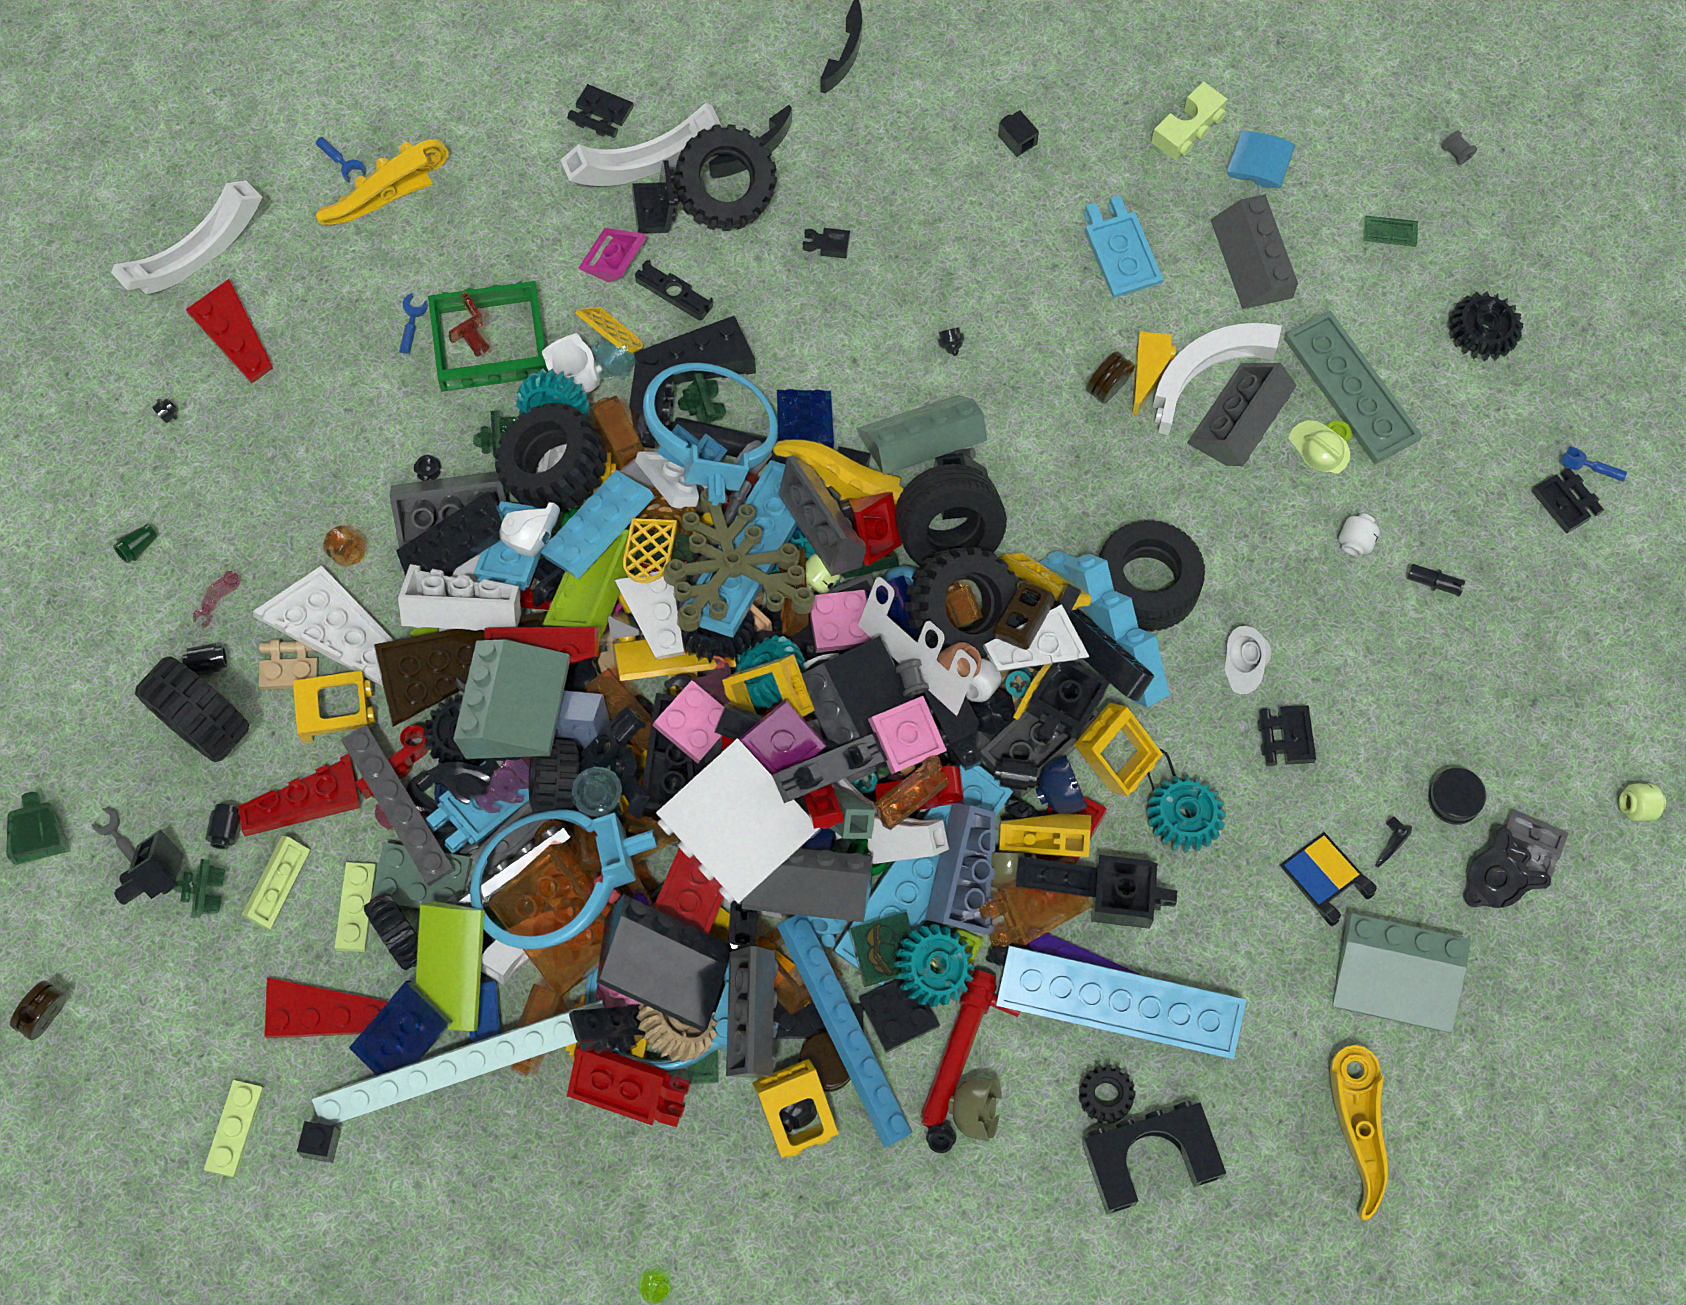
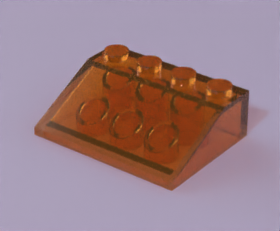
M566 843L552 844L543 850L487 903L511 934L541 936L555 932L574 920L589 900L595 884L593 882L594 879ZM607 902L602 912L591 925L570 940L543 949H523L558 997H562L598 969L605 916L614 907L610 902Z

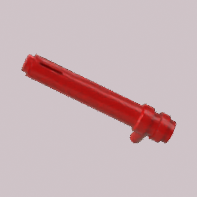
M975 970L972 975V981L966 982L968 990L962 993L959 1001L961 1005L920 1115L922 1118L921 1124L927 1128L933 1125L939 1126L944 1124L949 1110V1100L955 1094L983 1015L988 1013L989 1007L992 1006L1015 1017H1018L1021 1012L996 1006L997 996L994 994L997 988L995 985L997 979L987 972Z

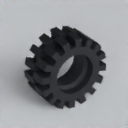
M1107 1064L1101 1068L1100 1065L1095 1067V1070H1090L1084 1077L1079 1088V1102L1082 1104L1081 1108L1083 1111H1086L1091 1119L1095 1118L1100 1123H1103V1121L1108 1122V1124L1113 1123L1116 1120L1123 1119L1132 1108L1136 1096V1091L1133 1090L1135 1085L1133 1081L1130 1082L1128 1079L1130 1075L1127 1072L1125 1074L1121 1072L1122 1068L1116 1067L1114 1069L1111 1068V1065ZM1108 1083L1117 1089L1118 1100L1116 1103L1107 1106L1101 1104L1096 1099L1095 1090L1100 1084Z

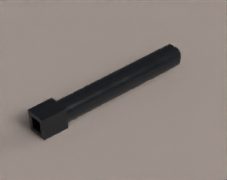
M676 417L674 422L670 421L668 430L672 431L679 424L699 441L706 433L727 449L726 456L735 458L740 455L749 443L759 440L763 444L768 437L681 417ZM838 446L837 452L869 468L871 453ZM772 450V456L765 463L768 465L769 461L772 460L786 465L787 457L778 456Z

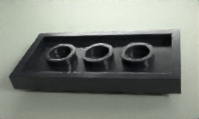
M490 491L486 492L398 548L396 552L405 576L410 564L420 566V571L428 573L432 569L441 570L445 576L500 541L499 531L504 518L494 495Z

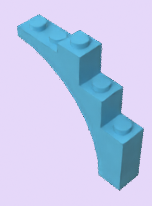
M1055 551L1048 554L1047 558L1039 561L1040 564L1092 596L1090 606L1082 607L1094 623L1154 674L1155 677L1140 700L1134 702L1148 708L1168 697L1170 694L1156 635L1138 628L1132 598L1114 591L1107 560L1093 554H1085L1076 558L1062 551Z

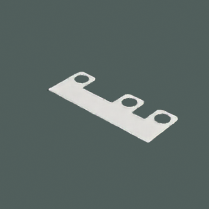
M881 577L876 578L858 626L872 639L881 636L890 656L900 665L920 660L922 664L920 670L924 683L929 686L928 690L957 716L977 668L975 660L964 650L959 649L955 654L949 671L937 661L944 642L943 632L931 621H927L924 624L918 642L913 640L887 616L894 598V589ZM881 585L885 586L888 591V600L885 604H880L876 599V590ZM930 629L934 630L938 636V644L934 649L929 648L925 642L926 632ZM960 658L967 659L970 664V673L967 677H961L958 674L957 662Z

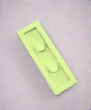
M281 836L242 916L263 928L271 929L310 849L288 836Z
M346 862L335 941L336 951L366 952L370 921L364 912V905L370 902L377 869L376 864Z
M233 1080L204 1167L206 1172L236 1178L264 1091L263 1087Z

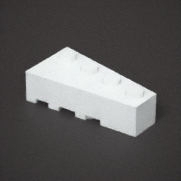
M412 564L409 566L398 597L401 626L470 629L474 631L484 630V628H517L521 616L519 586L485 579L477 583L473 582L470 576L459 574L457 578L444 576L443 571L432 569L428 573L420 571V566Z

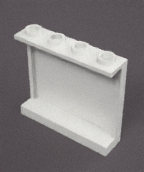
M738 738L656 812L661 818L657 822L659 826L669 836L673 832L681 840L678 844L679 848L689 858L693 855L696 856L702 863L698 867L699 870L710 881L714 877L722 885L719 892L730 904L734 900L741 904L752 891L802 845L821 831L820 828H813L810 817L795 800L784 804L772 775Z

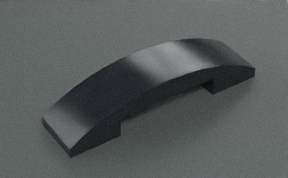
M853 0L846 17V32L850 33L841 57L839 61L829 58L820 78L821 93H827L838 85L850 71L857 58L862 37V10L859 0Z
M787 105L769 118V131L760 136L763 140V147L769 148L771 153L783 141L792 124V107L790 105ZM718 155L709 162L710 176L713 179L731 176L747 170L742 162L728 155Z

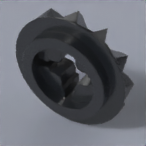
M1009 797L1006 803H1004V806L1007 807L1005 811L1016 819L1041 816L1015 798Z

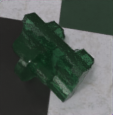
M694 373V381L688 385L687 389L682 391L683 397L678 400L679 409L688 411L690 416L696 415V419L699 422L711 424V422L722 420L726 414L724 403H712L710 399L716 398L718 394L716 380H704L702 373Z
M499 410L490 411L492 433L489 432L487 426L480 427V433L473 436V444L480 447L483 454L490 453V447L493 448L494 458L496 449L501 446L499 440L502 434L505 435L507 433V427L511 422L513 424L516 422L515 417H500Z
M207 859L200 860L195 882H192V872H184L183 880L176 881L177 884L173 888L174 891L181 893L180 901L188 903L190 894H194L190 918H200L202 914H218L220 911L221 896L206 894V887H222L225 869L209 866L210 860Z

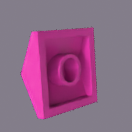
M604 228L580 264L579 269L608 283L621 278L645 241V234ZM607 236H611V241L603 249L594 266L589 265Z

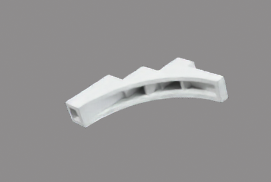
M818 720L806 721L823 738ZM846 778L832 783L833 788L851 794L875 809L872 839H868V851L873 856V864L936 856L949 850L943 820H917L902 817L879 807L864 797ZM836 833L837 839L842 838L839 834Z

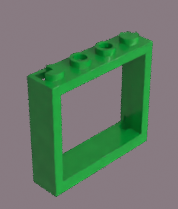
M519 281L516 284L509 285L496 284L480 289L467 288L463 291L442 292V294L428 296L437 377L441 392L523 381L533 372L538 373L542 368L548 373L542 350L545 349V341L535 281L523 283ZM531 302L538 357L447 369L440 314Z

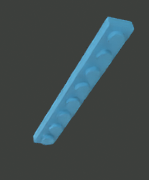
M795 915L777 924L778 930L883 1147L891 1146L912 1133L807 916Z

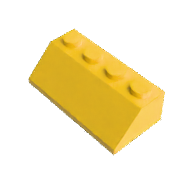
M629 636L612 641L615 671L620 681L736 667L735 657L733 661L729 658H724L722 664L719 659H713L709 663L707 658L698 661L696 654L689 656L687 649H685V655L657 660L645 637L636 638V636Z

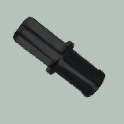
M1412 564L1407 573L1408 580L1429 586L1432 591L1438 589L1460 597L1464 589L1461 586L1465 585L1464 579L1444 574L1440 569L1434 571L1416 564Z

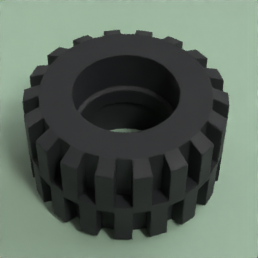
M554 739L550 756H531L529 767V803L533 813L558 809L573 810L577 797L579 756L574 740Z

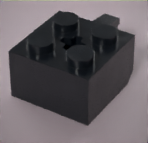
M635 363L629 409L632 416V430L638 436L639 447H656L657 441L651 434L645 421L643 399L650 382L659 373L668 369V366ZM669 376L658 387L654 400L656 415L667 429L670 421H672L670 407H674L675 403L674 377Z
M1072 660L1053 663L1035 691L1026 711L1039 719L1038 722L1044 724L1037 739L1047 745L1056 731L1059 734L1065 733L1078 740L1104 697L1110 682ZM1067 695H1070L1072 698L1067 699L1065 697Z
M929 690L924 692L925 701L947 750L941 754L946 753L950 761L957 758L965 771L980 765L981 757L977 748L979 720L966 695L956 716Z
M1099 855L1095 865L1097 873L1095 895L1092 901L1091 922L1150 929L1154 921V910L1160 911L1161 906L1175 907L1178 890L1162 888V883L1156 882L1158 864L1153 861ZM1126 889V894L1128 895H1124L1120 890Z

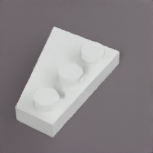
M657 452L637 453L635 462L671 507L697 506L699 494L696 484L684 483L683 467L670 462Z
M653 572V573H648V574H649L650 576H653V575L657 574L658 572ZM663 576L651 583H638L630 578L615 580L657 660L685 655V645L681 636L682 631L677 625L679 606L678 600L673 595L674 586L667 584Z
M1062 605L1049 611L1029 649L1023 650L999 639H994L983 645L996 672L1089 657ZM1026 623L1023 624V625H1021V626H1019V627H1017V628H1015V629H1017V630H1022V629H1024Z

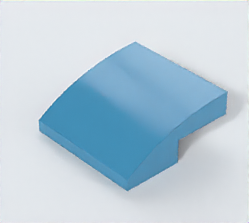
M1241 131L1227 170L1228 176L1236 179L1254 180L1255 185L1262 187L1281 188L1295 149V144L1264 133Z
M679 424L671 431L674 435L688 443L687 448L690 449L692 444L697 445L698 459L720 462L727 452V449L706 433L699 441ZM660 446L657 450L658 454L684 468L682 462Z

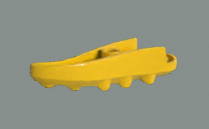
M426 139L416 145H412L409 142L402 143L399 155L390 160L379 158L375 164L376 170L368 177L358 176L355 179L354 190L348 195L340 197L338 202L330 206H322L315 215L318 223L334 225L350 222L402 196L433 185L427 173L432 171L431 167L434 170L446 162L448 149L438 139Z
M784 440L777 442L773 447V452L776 455L783 457L793 455L811 466L818 477L823 479L825 487L832 488L840 496V500L892 492L894 504H897V500L903 492L904 488L899 485L900 477L889 474L883 475L882 472L865 467L823 444L806 440Z
M1352 1045L1344 1047L1335 1054L1331 1061L1330 1075L1339 1125L1344 1133L1351 1156L1355 1161L1363 1183L1364 1195L1358 1216L1361 1221H1367L1372 1218L1379 1208L1388 1183V1158L1381 1122L1384 1076H1381L1379 1061L1372 1051L1363 1046ZM1350 1062H1357L1361 1065L1363 1072L1359 1079H1353L1347 1074V1065Z

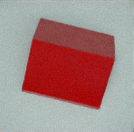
M892 492L849 500L855 533L864 541L866 546V553L863 559L864 565H871L902 545L895 521V504Z

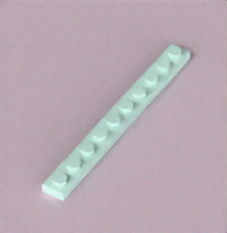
M604 999L315 1096L312 1101L320 1124L333 1125L576 1043L569 1013L573 1010L606 1008Z

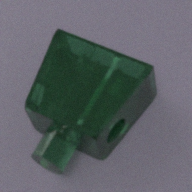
M27 792L21 795L23 808L10 811L7 815V858L14 865L70 852V846L59 815L52 804L49 802L41 803L38 792Z

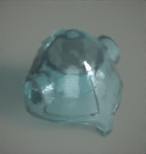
M601 336L590 347L596 365H600L602 371L599 372L601 378L618 377L620 380H624L635 365L633 354L627 352L628 347L625 344L618 348Z
M604 767L589 768L579 773L573 782L572 800L581 812L600 818L612 814V810L620 800L622 787L620 779L613 771Z

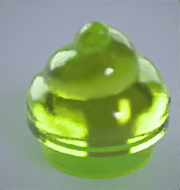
M661 1271L642 1273L639 1283L641 1297L653 1304L663 1301L671 1289L668 1277Z

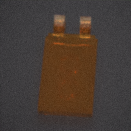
M1060 855L1051 860L1076 864L1074 856ZM1016 880L998 889V893L995 894L997 899L988 901L978 907L982 919L988 917L995 919L1001 915L1004 916L1007 927L1000 928L989 934L992 946L1000 944L1001 947H1005L1017 942L1020 945H1025L1090 909L1092 904L1089 897L1016 887Z

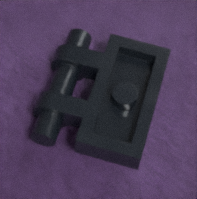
M587 84L575 103L576 108L582 111L578 113L570 110L567 119L575 122V125L578 127H588L595 130L596 134L604 137L607 135L615 138L618 128L611 126L612 123L623 126L634 104L629 100ZM593 114L595 116L603 118V120L601 119L600 121H598L596 119L591 118V115Z
M1570 468L1565 469L1561 473V476L1566 480L1565 482L1556 474L1536 486L1532 491L1566 534L1589 521L1591 515L1587 509H1590L1595 516L1600 515L1605 510L1600 505V499L1595 493L1591 494L1583 484L1584 480L1579 474L1575 475ZM1572 490H1574L1576 494L1581 498L1580 501L1571 492Z
M1309 705L1280 707L1278 710L1279 718H1271V712L1268 708L1259 710L1258 730L1262 731L1263 744L1261 745L1262 756H1265L1266 766L1277 765V754H1284L1286 765L1315 763L1316 753ZM1273 730H1281L1282 742H1274Z

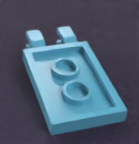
M1121 196L1110 198L1111 204H1108V208L1113 218L1107 220L1102 219L1096 202L1086 205V211L1083 213L1088 223L1085 227V234L1112 297H1119L1162 284L1164 279L1135 212L1127 213Z
M501 501L499 504L503 518L507 513L514 511L546 509ZM500 540L481 552L473 574L478 579L477 583L485 579L519 586L520 596V590L525 591L526 587L529 588L541 552L539 551L535 557H527L516 553Z
M522 759L515 762H505L490 778L486 795L481 798H470L471 801L468 805L456 800L449 791L445 792L439 797L440 803L437 805L439 808L426 818L427 826L434 833L448 820L454 824L458 830L445 840V846L452 854L462 848L467 842L471 845L473 843L478 844L502 823L512 817L529 800V767Z

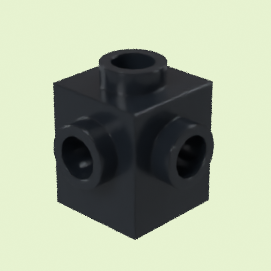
M996 690L988 700L984 702L972 701L970 703L979 720L980 732L997 735L1015 719L1013 718L1016 713L1013 698L1007 691Z

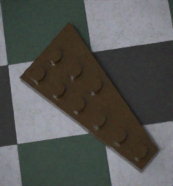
M545 612L521 616L517 628L545 627L543 625L546 618ZM452 629L374 644L392 727L459 692L460 690L455 683L456 678L466 685L469 675L467 668L471 666L476 641L485 640L484 630Z

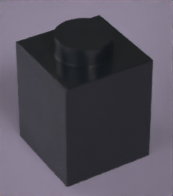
M1021 110L1013 115L1005 116L999 122L998 137L1016 157L1037 145L1039 131Z
M304 1121L297 1153L305 1159L333 1163L341 1133L335 1126Z

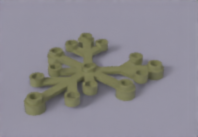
M706 488L700 495V507L703 511L710 513L715 529L699 522L700 518L694 512H687L683 515L682 527L686 531L695 532V534L689 537L688 547L690 551L701 553L712 560L684 564L681 560L673 559L664 567L663 578L667 584L674 586V598L680 602L695 598L691 604H686L678 610L677 625L684 631L696 630L700 626L701 611L707 603L710 606L709 615L712 619H724L727 614V604L720 599L718 590L728 577L736 578L741 574L763 586L767 598L766 607L774 612L780 611L783 608L785 596L791 599V608L796 613L807 614L811 612L815 601L812 591L806 587L795 589L787 585H799L804 581L805 570L798 565L800 552L797 547L791 543H785L777 551L747 555L753 546L759 544L762 539L761 528L753 525L746 528L743 541L734 550L732 542L748 523L753 522L755 508L749 504L741 505L738 508L737 518L727 528L721 510L722 503H718L717 506L712 505V501H708V488ZM706 538L719 544L721 550L707 544ZM777 563L780 568L788 571L768 575L752 566ZM717 571L708 584L691 586L685 582L687 575Z

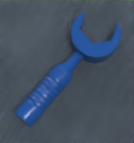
M323 137L317 139L316 145L334 162L342 165L341 172L345 181L349 182L347 175L351 170H361L365 177L366 171L361 161L352 159L346 162L343 159V155Z
M412 293L403 300L404 311L410 316V319L405 325L399 352L410 354L416 329L414 324L415 317L424 315L428 309L427 301L421 307H411L409 303L413 299Z
M1572 446L1569 447L1560 460L1563 465L1570 469L1580 470L1583 465L1591 467L1594 472L1622 482L1627 475V471L1599 461L1591 462L1586 460V454Z

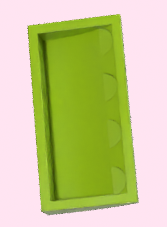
M623 530L579 579L565 571L543 622L545 627H599V640H601L608 623V616L611 615L621 592L615 580L627 577L623 568V557L629 530ZM632 542L630 550L636 547ZM635 552L631 556L635 558L637 552ZM629 559L627 561V567L632 564V562Z
M436 901L420 904L414 1025L448 1030L477 1031L484 910Z

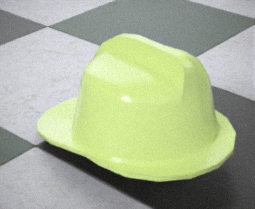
M1307 420L1301 422L1289 434V440L1311 468L1339 474L1350 461V450L1346 441L1336 432L1318 421Z

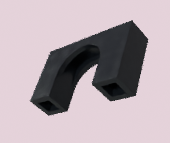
M1186 1101L1173 1107L1174 1111L1163 1114L1162 1110H1157L1146 1114L1145 1120L1134 1123L1133 1119H1128L1117 1123L1116 1129L1105 1132L1104 1128H1099L1087 1133V1138H1084L1082 1146L1106 1215L1136 1206L1139 1201L1128 1172L1126 1158L1129 1147L1141 1138L1156 1136L1174 1144L1183 1157L1193 1188L1222 1179L1227 1174L1201 1102L1192 1105L1191 1101Z

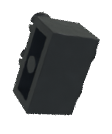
M161 829L137 845L130 868L120 875L119 880L122 885L115 889L114 895L122 905H126L143 892L153 899L160 893L163 895L167 894L176 886V879L181 870L180 866L184 854Z

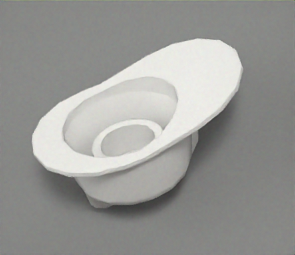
M1239 626L1233 630L1227 643L1225 672L1233 692L1238 694H1249L1257 689L1262 681L1264 668L1269 663L1272 654L1269 642L1261 633L1250 626Z

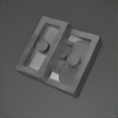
M1512 810L1505 828L1512 832L1513 843L1516 847L1526 849L1531 853V860L1526 864L1527 869L1546 872L1552 879L1556 863L1562 855L1568 832Z

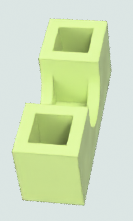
M1203 81L1186 100L1184 111L1192 116L1193 119L1180 120L1170 113L1154 129L1151 143L1174 160L1181 154L1186 156L1191 151L1194 145L1193 142L1196 139L1202 140L1205 138L1210 130V126L1214 122L1219 124L1227 113L1225 108L1228 99Z

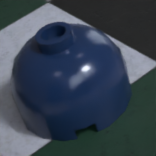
M1059 756L1047 762L1039 774L1040 787L1035 788L1041 804L1048 803L1052 811L1058 814H1074L1088 808L1067 756Z

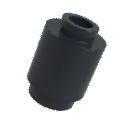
M214 643L187 648V654L182 655L183 664L197 675L219 672L221 668L227 667V656L223 645L217 646Z
M1002 758L1001 763L995 764L994 780L999 781V787L1026 791L1028 788L1035 789L1038 765L1031 764V761Z
M216 804L214 810L211 811L205 837L210 842L211 847L228 849L229 845L235 844L240 822L239 810L236 806Z

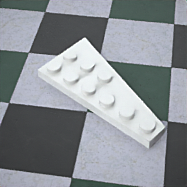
M322 565L253 611L254 618L353 671L362 670L366 678L383 686L374 644L394 640Z

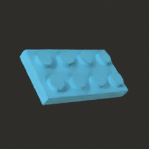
M615 470L540 552L547 560L579 579L631 523L632 518H635L655 496L648 488Z

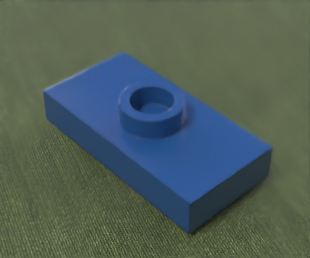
M496 981L480 983L477 1031H469L470 1044L501 1034Z

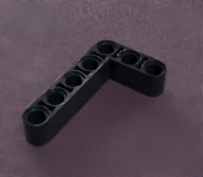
M1026 590L1019 601L1034 607L1038 604L1041 596ZM1055 600V602H1054V604H1053V606H1052V608H1051L1050 610H1052V609L1054 608V606H1055V604H1056V602H1057L1056 600ZM1078 608L1072 610L1069 619L1089 655L1088 658L1083 660L1123 695L1134 701H1139L1155 677L1154 674ZM1017 614L1016 620L1020 621V625L1028 622L1027 618Z

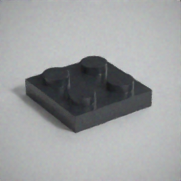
M897 979L859 998V1002L863 1006V1010L885 1053L940 1027L928 1002L926 1005H920L918 997L916 999L908 998L911 989H900L901 985L905 982L904 979Z

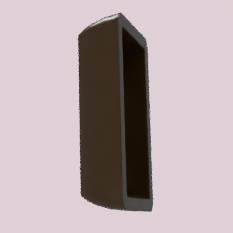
M1022 581L993 631V637L1023 650L1029 649L1055 602L1054 595L1050 591ZM1028 590L1041 596L1036 606L1032 607L1019 601L1024 591ZM1012 614H1018L1027 618L1028 622L1024 629L1017 630L1006 624Z

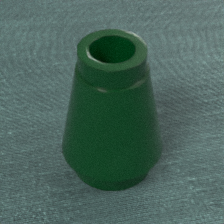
M146 524L117 538V543L113 545V548L124 562L136 561L153 540L157 538V534L150 525Z

